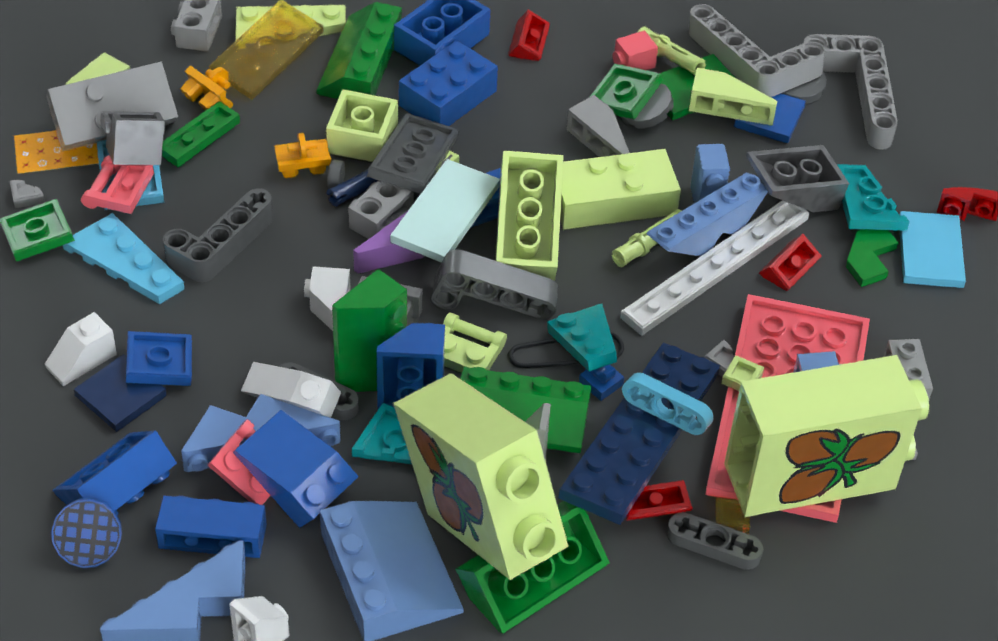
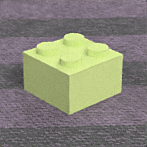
M342 90L326 127L329 154L373 162L398 126V100Z

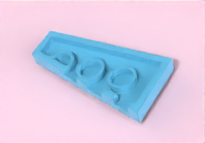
M113 213L73 235L75 241L63 245V249L71 254L75 252L81 255L83 261L92 266L96 264L106 270L107 275L114 279H123L129 283L130 288L158 304L163 303L185 289L184 281Z

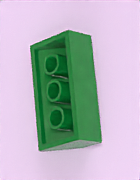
M375 1L348 16L317 88L318 95L339 99L342 90H348L375 96L394 50V24L402 19V7Z
M379 269L332 305L335 382L355 392L377 391V346L407 327V289Z
M482 367L463 368L460 378L462 381L524 422L543 403L551 404L547 449L581 453L589 409L590 385H583L577 381L563 382L550 380L543 376L530 377L518 375L514 372L489 371Z
M564 501L557 504L569 547L511 580L479 555L455 569L469 599L500 633H505L610 563L586 510Z

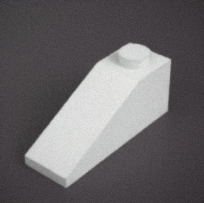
M258 362L252 363L241 389L242 393L257 398L260 394L329 418H331L341 391L330 380L303 371Z

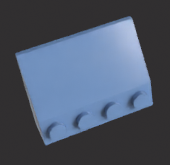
M350 501L320 510L321 535L363 641L378 640L463 613L462 604L417 502Z

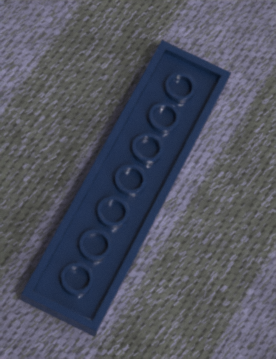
M663 342L642 373L702 401L717 378L720 365ZM624 397L561 486L558 499L621 525L682 429L632 405ZM661 398L666 408L674 409L670 400Z

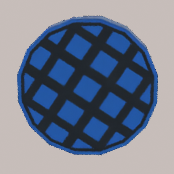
M94 498L77 499L66 505L56 516L51 530L52 543L58 555L69 564L81 568L96 567L108 561L117 551L122 538L121 521L118 515L107 503Z

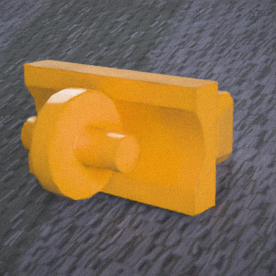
M191 65L185 70L189 79L180 90L190 101L194 102L204 93L205 96L198 102L204 111L219 101L229 108L234 105L226 98V91L224 90L230 87V82L228 81L229 73L223 67H217L214 70L208 69L205 75Z
M298 133V142L274 145L278 170L282 172L284 178L296 177L299 174L298 169L309 168L310 173L314 175L325 173L326 166H329L331 163L326 139L305 141L304 133Z

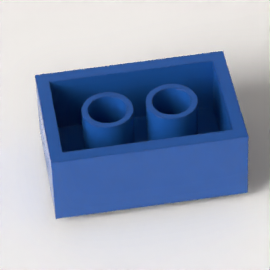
M428 0L394 24V50L416 64L422 65L456 40L471 49L490 33V9L476 0Z
M456 40L399 80V106L414 116L450 126L497 91L498 66Z

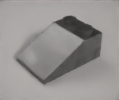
M824 145L751 151L746 154V158L771 196L811 212L839 209L849 182Z

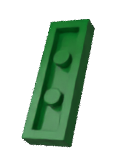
M220 101L165 139L162 144V157L176 167H180L240 123V114Z

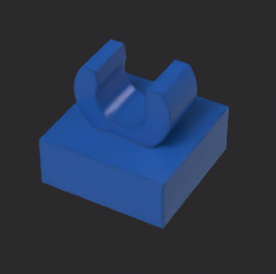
M607 365L592 371L585 370L580 374L579 382L583 385H590L591 393L602 401L623 386L624 376L615 370L613 366Z

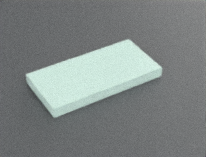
M447 159L390 235V242L442 262L449 251L456 249L500 187V179Z

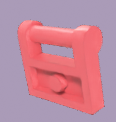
M110 155L103 159L101 163L102 169L91 188L82 195L81 203L90 209L98 206L132 214L154 175L153 165H113ZM112 174H116L106 193H103L102 191Z
M246 419L207 466L246 500L263 505L270 497V494L233 453L240 446L239 444L243 439L247 440L256 432L253 429L255 425Z

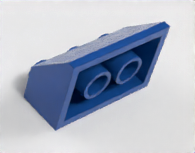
M411 323L377 346L378 409L382 403L394 407V402L444 377L445 324Z
M156 430L133 432L127 434L54 488L53 492L66 505L77 499L94 498L103 501L118 515L117 509L125 503L131 504L144 495V488L151 483L155 485L166 479L170 475L168 470L175 466L177 462Z

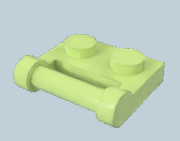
M451 312L447 314L444 320V366L461 373L464 367H482L490 370L506 343L507 334L498 330L494 333L459 319L458 315ZM457 331L490 345L487 348L453 335V333Z

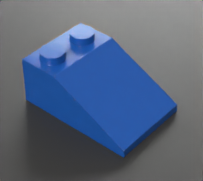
M282 410L277 412L233 451L236 457L299 528L313 520L320 513V510L325 509L359 477L336 450Z

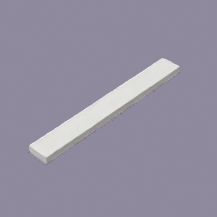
M780 201L623 309L620 318L643 336L807 221L809 212L786 201Z

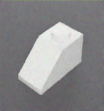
M313 267L311 279H305L304 297L310 298V310L333 331L332 305L350 291V269Z
M95 312L67 327L45 362L46 369L64 387L117 355L113 330Z
M263 596L234 599L229 603L234 641H284L289 636V617L279 604H272Z

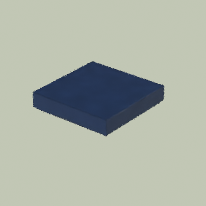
M125 354L74 388L75 396L116 432L167 396L166 389L160 384L126 383L127 356Z

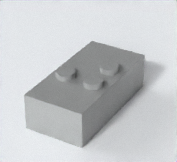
M162 61L50 88L46 93V99L62 151L106 140L107 134H105L101 125V111L160 112L165 125L174 123L178 118Z

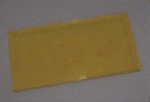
M279 0L209 65V69L214 70L217 67L226 69L229 73L228 81L230 86L253 100L324 32L323 25L285 1Z

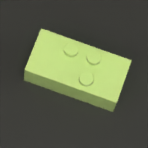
M666 149L564 161L560 212L563 230L668 216L677 210L681 189Z
M503 151L501 163L495 261L550 278L554 281L558 268L563 155Z

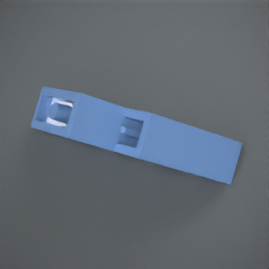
M746 172L649 230L646 234L669 252L702 256L713 248L722 233L734 234L746 226L768 193V190L760 182L759 177Z
M263 394L259 395L246 417L210 405L181 450L184 471L198 472L210 468L207 464L246 419L255 425L253 429L257 431L277 412L282 410L329 446L339 444L341 441L340 421ZM243 439V440L240 442L239 445H241V444H242L243 442H245L246 440Z
M238 541L225 546L214 557L206 562L196 564L190 572L177 580L169 581L161 590L150 597L137 601L131 609L116 618H110L105 621L100 628L102 640L200 641L201 616H231L229 603L234 599L244 598L246 563L244 541Z

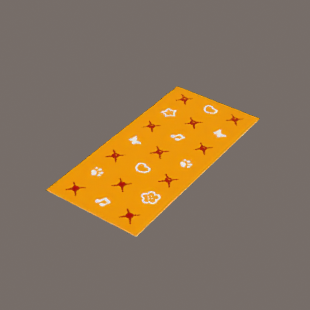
M56 130L14 136L17 174L99 164L97 143L62 151Z

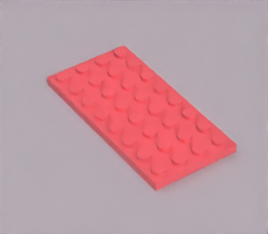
M748 294L735 355L765 367L761 378L793 373L797 354L835 351L839 364L863 361L870 318ZM728 387L705 495L739 502L724 465L739 394L738 390ZM841 499L780 511L837 523Z

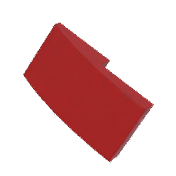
M972 187L944 188L936 213L957 215L963 221H965L967 213L996 221L998 217V192Z

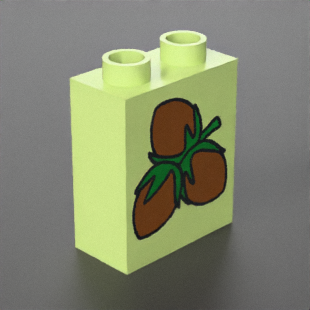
M897 355L741 381L724 465L744 516L748 517L896 489L905 461L912 460L915 456L914 432L918 420L926 419L929 413V400L923 383L919 379H908Z
M452 373L393 403L424 504L430 517L509 580L569 547L540 440L535 428Z

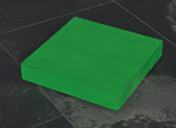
M615 63L591 96L595 95L603 103L609 105L615 115L635 120L661 85L663 78L660 73Z
M57 199L0 218L1 226L16 262L75 241Z

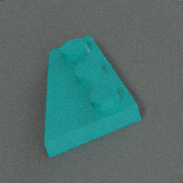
M837 164L849 182L842 200L849 229L907 231L910 221L905 215L900 216L895 210L897 205L892 198L887 199L881 192V184L866 165Z
M602 303L574 313H564L556 319L547 321L548 333L588 371L617 362L615 345Z
M382 403L352 447V457L412 464L395 407Z

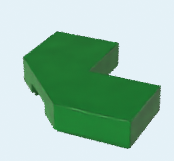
M861 229L857 231L847 259L846 268L861 287L887 279L889 271L877 256L896 250L898 241L889 230Z

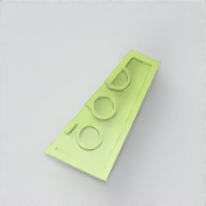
M345 5L236 7V52L246 50V45L258 43L259 47L269 46L270 41L285 38L286 42L296 41L301 35L309 34L311 37L342 32L346 23Z

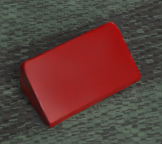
M528 9L517 21L508 55L515 58L539 61L543 53L550 23Z
M801 234L791 240L759 274L787 291L822 256L806 236Z
M680 480L645 486L625 517L626 520L692 511L685 481Z

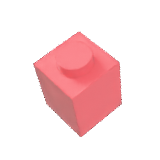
M645 30L618 38L615 42V52L612 55L614 64L642 70L656 68L658 46Z

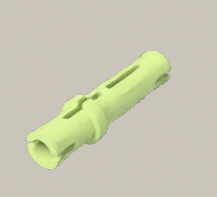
M647 27L639 29L638 32L645 30L658 46V57H666L696 75L697 68L705 69L706 63H704V59L672 43L669 37L664 34H656Z
M681 210L673 211L644 232L635 233L629 238L627 243L613 250L612 259L619 267H624L635 258L647 255L650 249L658 243L646 233L678 214Z

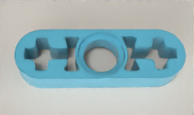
M644 373L633 374L623 384L622 393L629 403L688 433L700 435L713 422V413L705 403ZM661 398L670 400L674 409L666 408Z

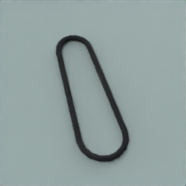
M611 332L612 337L620 345V349L616 353L617 358H619L624 351V342L620 336ZM555 338L519 343L514 345L509 351L511 363L520 368L580 364L577 360L520 363L513 357L514 351L518 348L558 342Z

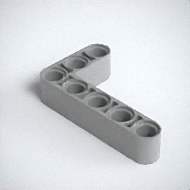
M699 4L693 6L690 10V37L710 55L714 54L741 82L769 97L814 80L823 73L825 48L820 43L806 42L770 57L711 6Z
M813 34L807 36L804 39V43L817 42L825 48L823 72H855L868 144L880 150L889 148L892 145L897 127V115L882 41L874 36Z

